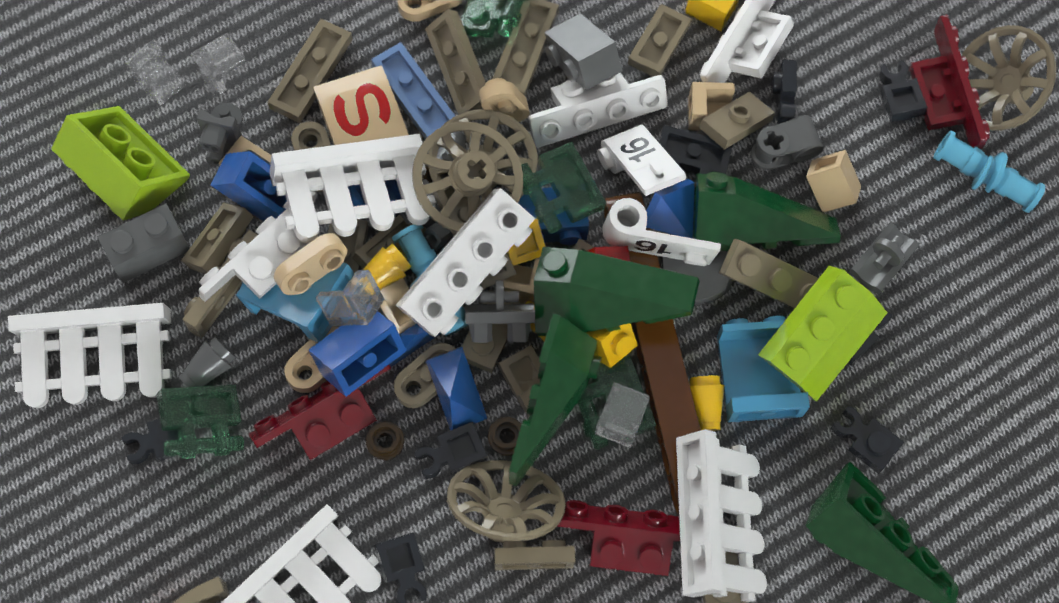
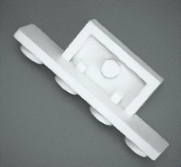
M746 0L742 7L737 10L734 20L726 33L719 39L718 46L710 59L704 63L700 73L702 82L725 83L731 72L762 79L794 26L791 16L769 12L775 0Z
M618 73L588 90H585L575 80H567L561 85L551 87L552 99L557 107L532 114L528 117L531 136L536 148L543 147L666 108L668 102L665 79L662 75H657L628 84L622 74Z
M310 191L314 203L317 193L315 191ZM287 202L283 206L286 210L275 219L273 216H270L257 228L256 232L259 235L249 244L243 241L229 253L228 258L230 261L220 270L217 267H213L201 278L199 283L202 286L199 288V297L204 302L234 275L259 299L277 284L274 281V273L277 267L310 243L300 241L296 237L294 229L286 230L285 217L291 216Z

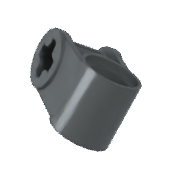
M803 115L762 129L751 149L750 157L756 167L767 171L795 162L810 160L821 154L824 146L811 117Z

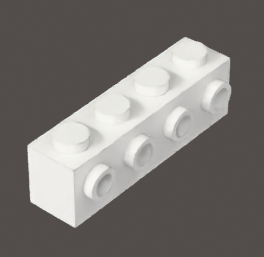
M501 188L494 189L395 306L429 335L436 337L439 332L445 335L459 319L455 313L464 303L469 306L481 294L483 287L480 284L490 273L492 276H495L506 264L508 259L504 255L513 245L519 247L532 232L529 225L535 218Z

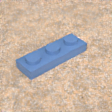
M401 42L371 59L373 68L382 65L395 99L424 139L455 116Z

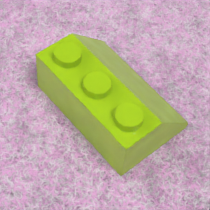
M120 106L67 115L51 148L63 160L64 164L72 169L87 184L88 188L95 192L111 208L112 212L122 220L138 217L155 209L190 177V174Z
M828 266L758 355L803 392H808V396L817 402L886 316L887 311L868 289L845 270Z

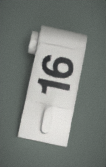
M643 125L602 140L601 149L597 151L599 160L605 170L610 168L614 174L625 170L645 196L686 180L685 172Z
M632 198L618 200L611 207L602 227L603 236L611 246H628L629 251L684 260V263L710 265L720 252L721 247L720 243L646 230L647 212L639 201Z

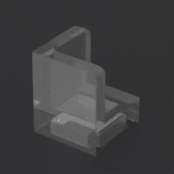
M228 32L190 53L197 72L215 97L227 90L222 76L246 63L244 55Z
M153 40L125 61L132 78L160 106L186 85L184 78L167 62L162 48Z
M357 270L343 291H321L316 296V301L330 326L369 325L385 300L370 270Z
M614 382L598 421L595 434L631 448L648 405L649 396Z

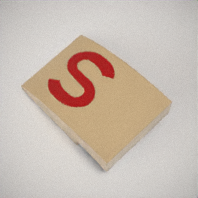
M382 65L313 87L333 145L409 135Z

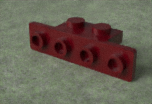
M948 15L939 16L934 29V36L941 57L911 62L909 71L912 79H917L927 105L924 119L928 131L963 124L969 145L982 150L990 137L989 125L986 119H981L978 109L979 95L976 88L970 85L968 61L965 56H961L958 48V30L955 25L951 26Z
M390 365L386 366L364 384L390 370ZM326 381L321 385L322 390L310 398L308 395H304L295 399L287 406L289 410L275 418L274 415H270L258 421L254 425L255 430L249 433V436L256 448L287 430L292 429L309 460H312L377 421L359 387L345 397L331 383Z
M570 500L565 504L564 516L558 527L594 531L590 554L591 567L668 576L673 542H680L679 516L666 515L659 510L640 512L627 510L619 505L599 507L588 505L579 500Z

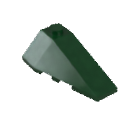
M697 173L694 191V239L720 243V251H729L734 239L748 244L762 243L764 249L776 248L779 241H791L798 246L840 243L841 235L835 217L736 177L727 176L724 173Z
M543 247L534 277L535 333L537 336L546 337L553 313L561 315L584 332L605 328L610 332L620 330V325L640 321L650 324L690 316L693 313L700 281L698 277L583 250Z
M554 313L539 362H541L538 372L540 383L532 385L527 414L530 416L528 420L524 419L509 468V484L515 486L519 484L585 393L589 379H597L602 362V357L596 355L598 341L561 315Z
M851 462L846 464L811 507L806 527L811 535L818 542L826 544L834 553L931 603H957L959 586L928 548H918L915 545L911 534L907 530L910 528L907 522L902 517L897 521L892 517L881 503L886 497L879 488Z

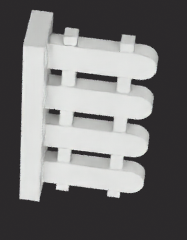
M420 134L272 153L270 165L272 185L276 186L278 196H286L291 215L285 217L286 230L294 229L296 237L300 241L308 243L318 237L319 225L332 223L336 234L348 237L355 232L357 219L369 218L372 227L379 231H386L391 228L395 213L406 212L408 220L414 225H424L427 223L430 216L418 202L412 182L413 161L418 149L422 145ZM423 164L422 175H425L426 168L425 164ZM396 179L402 200L390 201L385 181ZM360 184L365 205L353 207L348 186ZM323 190L328 207L327 211H315L310 191ZM434 195L427 196L431 204L435 207L436 201Z
M164 303L8 316L9 332L21 338V343H13L14 353L21 354L22 382H15V392H23L24 402L33 408L44 407L49 401V390L62 389L63 399L73 405H79L86 400L88 387L100 386L102 396L110 401L121 400L126 394V383L139 382V388L143 395L149 398L160 396L165 388L164 380L172 379L171 369H164L162 341H170L169 331H162L161 324H171L170 308ZM136 327V333L123 334V328ZM98 330V336L85 337V331ZM59 333V340L47 341V334ZM137 344V372L125 373L124 345ZM98 347L100 375L87 376L86 348ZM60 350L61 378L49 379L47 351Z
M704 429L676 438L683 596L698 597L713 594L714 597L727 596V591L741 593V601L743 602L755 601V594L765 592L767 587L764 573L758 569H753V555L763 552L764 539L758 531L751 530L750 517L760 514L762 502L758 494L749 491L748 479L759 474V462L754 455L747 453L746 446L744 445L733 446V450L720 447L719 439L716 438V432ZM721 474L733 476L735 488L722 485ZM723 512L736 515L737 526L724 524ZM725 551L739 555V566L726 564Z
M327 504L222 603H248L254 596L261 603H295L287 593L298 583L318 603H351L345 594L355 585L365 592H373L380 586L381 575L375 569L378 559L372 555L367 560L346 538L352 531L346 525L339 530L333 524L338 515ZM315 540L321 548L309 557L303 550ZM327 555L349 576L339 587L317 566ZM286 568L291 576L279 586L273 578Z

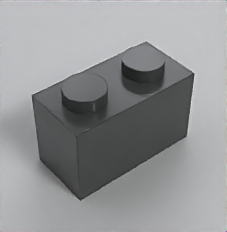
M581 13L544 32L548 43L545 52L553 66L558 65L570 81L575 80L585 90L622 72L616 42Z
M167 203L97 236L113 269L123 283L186 253L190 249Z

